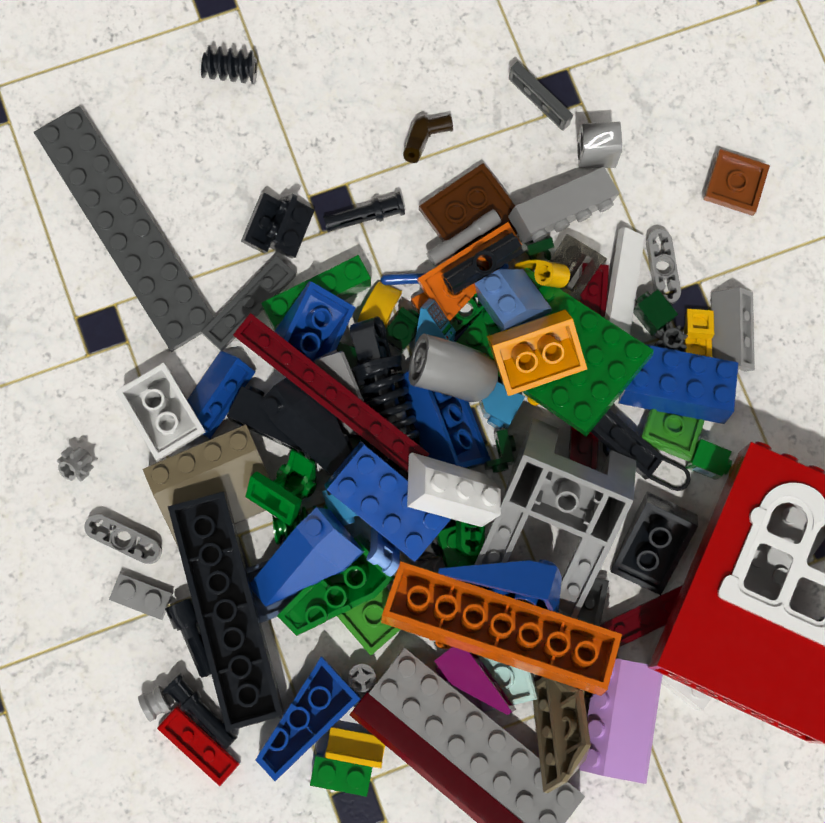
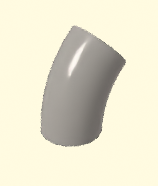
M422 334L416 342L411 356L409 381L415 387L453 396L467 402H479L487 398L494 390L498 381V369L495 361L486 353L450 340Z

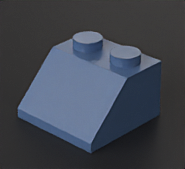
M498 269L474 283L478 300L500 331L539 319L552 312L550 305L523 269Z

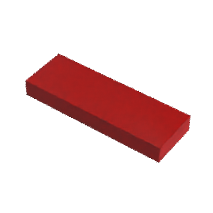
M178 706L157 727L164 736L219 786L240 765L230 753L224 750L218 742L184 711H181Z

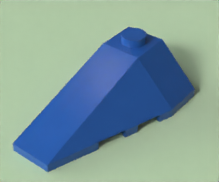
M316 507L296 526L252 580L251 587L264 606L268 607L296 594L308 586H313L321 582V580L345 571L364 551L330 509Z

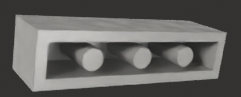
M602 167L516 205L508 218L523 244L531 240L537 242L544 239L553 230L560 232L566 229L575 220L582 222L588 219L592 212L599 210L601 213L610 209L614 205L613 201L620 193L605 167Z

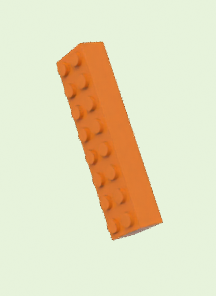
M400 561L399 568L397 569L381 619L383 624L602 696L608 690L622 637L620 633Z

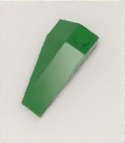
M362 533L354 537V540L364 551L360 557L345 571L321 580V582L313 586L304 588L277 615L296 636L364 602L374 599L395 578L394 574L389 577L383 573L382 567L378 564L373 565L367 561L366 558L370 552V541Z

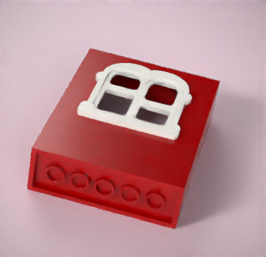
M750 442L736 457L648 668L808 743L825 744V617L822 621H816L792 610L789 605L800 578H807L825 587V573L807 564V558L817 533L825 525V471L817 466L809 465L807 467L798 463V459L790 454L783 453L780 455L771 451L772 448L765 443ZM782 503L796 504L806 515V529L798 544L771 534L767 530V524L772 512ZM762 543L792 557V564L776 600H770L746 589L743 584L757 548Z

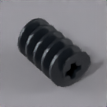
M208 45L202 57L201 77L205 78L208 73L210 79L215 80L217 75H219L220 80L225 81L229 74L231 82H236L239 76L241 83H246L250 77L251 83L255 85L258 66L257 59L254 56L253 50H250L248 56L244 57L243 49H239L237 56H234L233 49L229 48L227 54L224 55L221 46L218 47L215 54L213 53L212 46Z

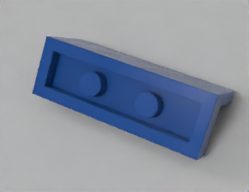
M224 351L219 352L187 399L206 432L202 435L208 439H211L228 414L241 387H246L255 374V371L238 357Z

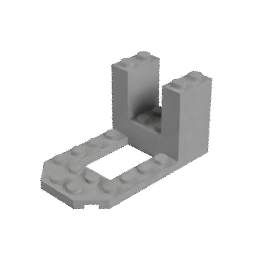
M534 418L513 464L501 503V515L494 519L474 565L508 562L529 515L580 536L581 539L562 577L559 604L560 614L576 619L634 501L636 460L610 450L601 471L591 469L555 454L554 450L559 428Z

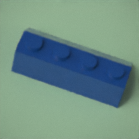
M409 371L406 372L405 379L399 381L398 384L399 387L406 386L409 389V393L404 395L403 398L405 401L409 400L412 402L413 406L408 410L409 415L416 417V422L413 424L415 429L420 431L419 442L423 445L424 450L429 453L427 457L463 468L469 467V469L490 461V456L469 402L439 392L412 386L409 381Z

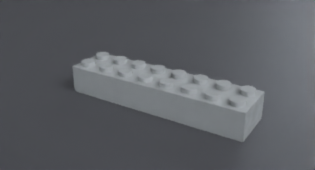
M406 648L400 652L369 691L372 697L525 823H566L585 797L568 781L549 793L543 792L540 758Z

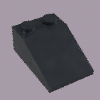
M647 491L635 513L610 572L661 595L698 528V515Z

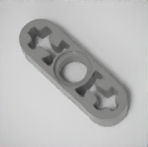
M656 229L651 232L646 240L653 290L655 292L659 289L662 293L666 288L665 280L672 278L667 283V287L674 294L670 299L665 294L663 296L673 305L681 295V287L672 237L666 230ZM657 237H659V240L664 241L665 243L661 247L662 254L655 257V255H657L660 251L659 245L656 243L653 244V242ZM660 261L667 262L670 266V272L661 274L657 270L656 264Z
M94 514L85 522L84 529L90 538L144 564H153L161 557L162 549L157 541L101 514ZM103 520L102 526L109 530H112L113 525L116 526L110 534L109 542L105 540L109 535L100 531L96 535L94 534L95 529L92 528L94 522L99 523ZM120 532H128L131 536L129 545L119 547L116 544V536ZM137 537L141 538L138 544L145 547L153 544L152 550L155 551L153 557L148 555L144 559L145 553L136 548L134 549V554L130 553L137 543Z

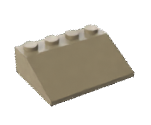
M243 425L142 469L176 544L177 541L168 506L225 491L235 524L266 511L245 497L250 476L258 471L270 479L247 425Z

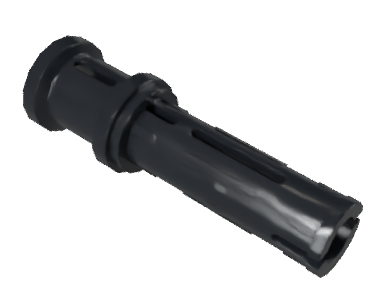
M396 192L395 196L380 200L374 198L371 204L325 215L323 218L329 233L330 231L374 219L381 222L384 221V218L396 214L403 216L405 215L401 195L399 192Z
M180 673L162 692L169 694L180 705L179 709L181 711L188 712L218 744L226 750L238 736L232 731L226 732L224 723L200 699L202 697L201 693L198 690L194 691L183 680L184 676Z

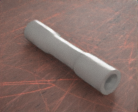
M490 210L475 220L469 227L427 252L428 259L436 267L455 254L458 249L500 224L501 219L495 210Z

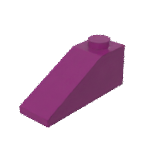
M451 647L434 660L438 666L436 667L438 675L443 680L449 681L451 685L506 715L516 710L478 655Z

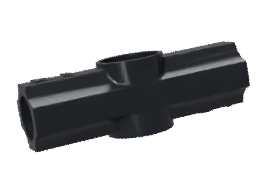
M513 233L508 234L442 274L445 285L453 295L459 293L524 253L522 245ZM479 257L485 258L488 261L489 268L487 271H482L477 267L476 263Z

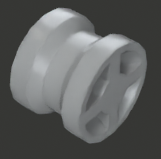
M367 664L353 666L348 674L349 685L357 692L369 691L376 682L374 669Z
M160 685L153 688L152 693L138 696L142 711L150 722L155 720L158 714H166L172 711L166 694L162 692L163 689Z

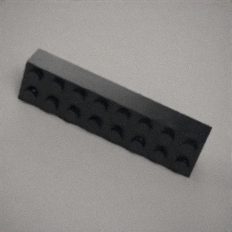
M223 491L168 506L226 732L283 716L282 700L227 493Z

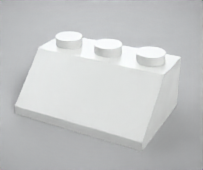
M416 453L409 454L407 507L483 527L501 515V489L486 474Z

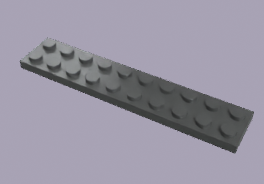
M80 106L34 131L35 136L169 350L173 352L201 335V331L214 317Z

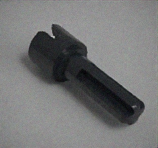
M190 597L165 608L173 629L181 631L199 676L203 678L211 675L202 636L196 624L198 621L192 598Z

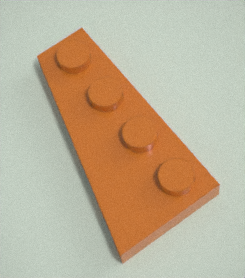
M509 222L417 279L428 299L435 300L449 322L476 294L475 284H472L453 295L448 290L441 275L508 234L513 233L517 237ZM482 257L477 259V267L482 271H487L489 268L488 261Z

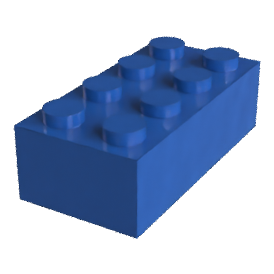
M647 345L654 350L653 356L619 396L618 404L649 410L656 409L659 412L725 424L734 413L738 362Z
M362 441L359 442L324 484L327 491L414 562H416L451 520L450 518L407 507L408 480Z

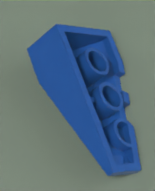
M527 560L439 568L438 574L559 613L562 576L558 567L548 560H539V562Z

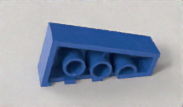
M323 656L320 657L255 759L274 781L284 774L361 699Z

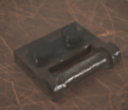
M566 234L549 262L566 265L570 270V282L586 256L591 258L571 290L566 288L568 284L565 287L559 288L580 302L582 299L580 295L599 266H603L607 258Z

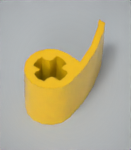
M527 260L515 264L514 269H535V280L543 286L562 288L570 280L569 268L560 263Z
M379 281L367 299L357 323L378 316L386 328L392 311L402 295V291L389 285H384Z

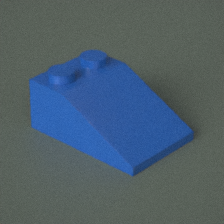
M309 281L274 332L314 362V360L324 354L336 350L356 307Z

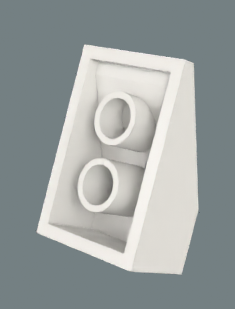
M165 363L160 364L115 391L156 461L161 460L206 433Z

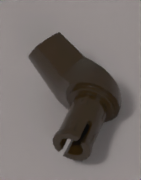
M448 114L429 119L425 115L417 117L411 126L405 143L404 159L410 163H418L431 134L452 132L453 121L451 115Z

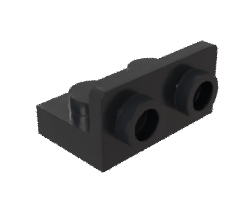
M293 193L279 199L275 207L277 214L274 222L272 221L266 229L265 236H267L264 244L291 259L296 258L315 211L297 201L298 196Z

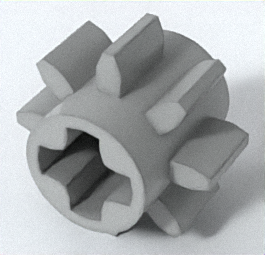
M68 447L61 453L62 456L57 459L60 474L70 481L76 477L80 482L83 481L94 468L91 465V455L81 447H78L75 451Z

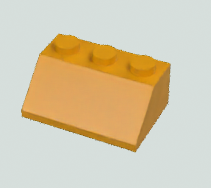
M566 310L487 336L495 364L508 396L587 370L573 318Z

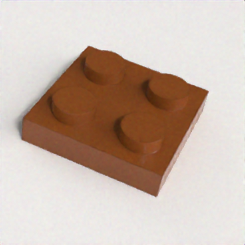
M720 149L717 153L703 200L754 216L770 165Z

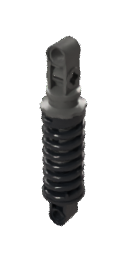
M376 316L352 324L350 326V336L355 346L359 365L351 368V371L354 374L357 386L366 385L359 390L362 398L371 399L365 403L410 439L418 438L420 431L418 429H410V425L416 422V417L406 414V410L412 408V402L409 400L399 402L398 397L408 394L409 389L406 386L395 388L394 383L405 379L403 372L391 373L393 369L395 372L402 371V356H391L383 321ZM417 443L420 447L424 449L421 443ZM374 447L373 451L378 456H383L384 461L408 480V473ZM437 538L432 541L416 561L441 555Z

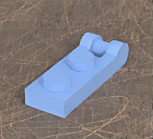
M371 527L370 552L366 559L373 565L378 564L382 567V572L390 577L397 571L400 565L399 549Z

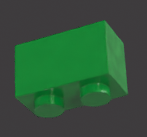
M316 754L310 786L367 797L373 767L325 758V755Z

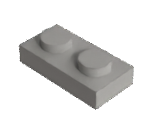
M119 574L109 600L163 620L166 613L165 608L169 606L173 593Z

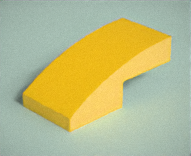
M686 310L684 334L688 335V337L683 342L687 347L683 352L712 357L714 311Z

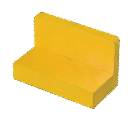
M331 727L325 758L382 768L385 745L372 734Z

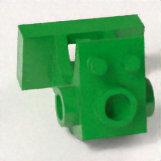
M292 449L288 463L283 464L278 469L276 480L272 481L258 471L250 476L245 497L290 526L297 520L302 499L305 497L309 498L316 490V462L312 458H306L303 452H297Z

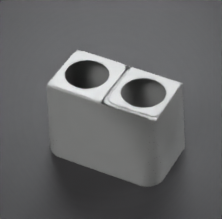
M620 122L582 124L577 142L579 168H616L622 153Z

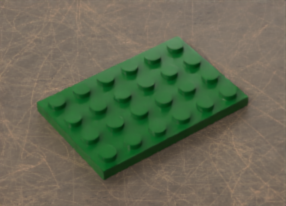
M524 268L525 273L552 308V312L545 316L566 310L573 318L587 370L522 392L587 436L650 360L654 350L561 289L538 284L535 280V272ZM484 309L456 342L486 353L494 360L487 336L501 331Z

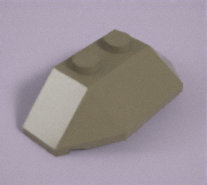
M542 677L535 682L539 699L533 700L543 792L549 793L565 784L585 762L591 744L583 691Z

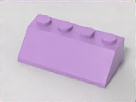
M616 658L608 690L602 696L591 693L587 717L591 746L585 762L579 767L580 771L643 784L647 783L663 676L649 669V664Z

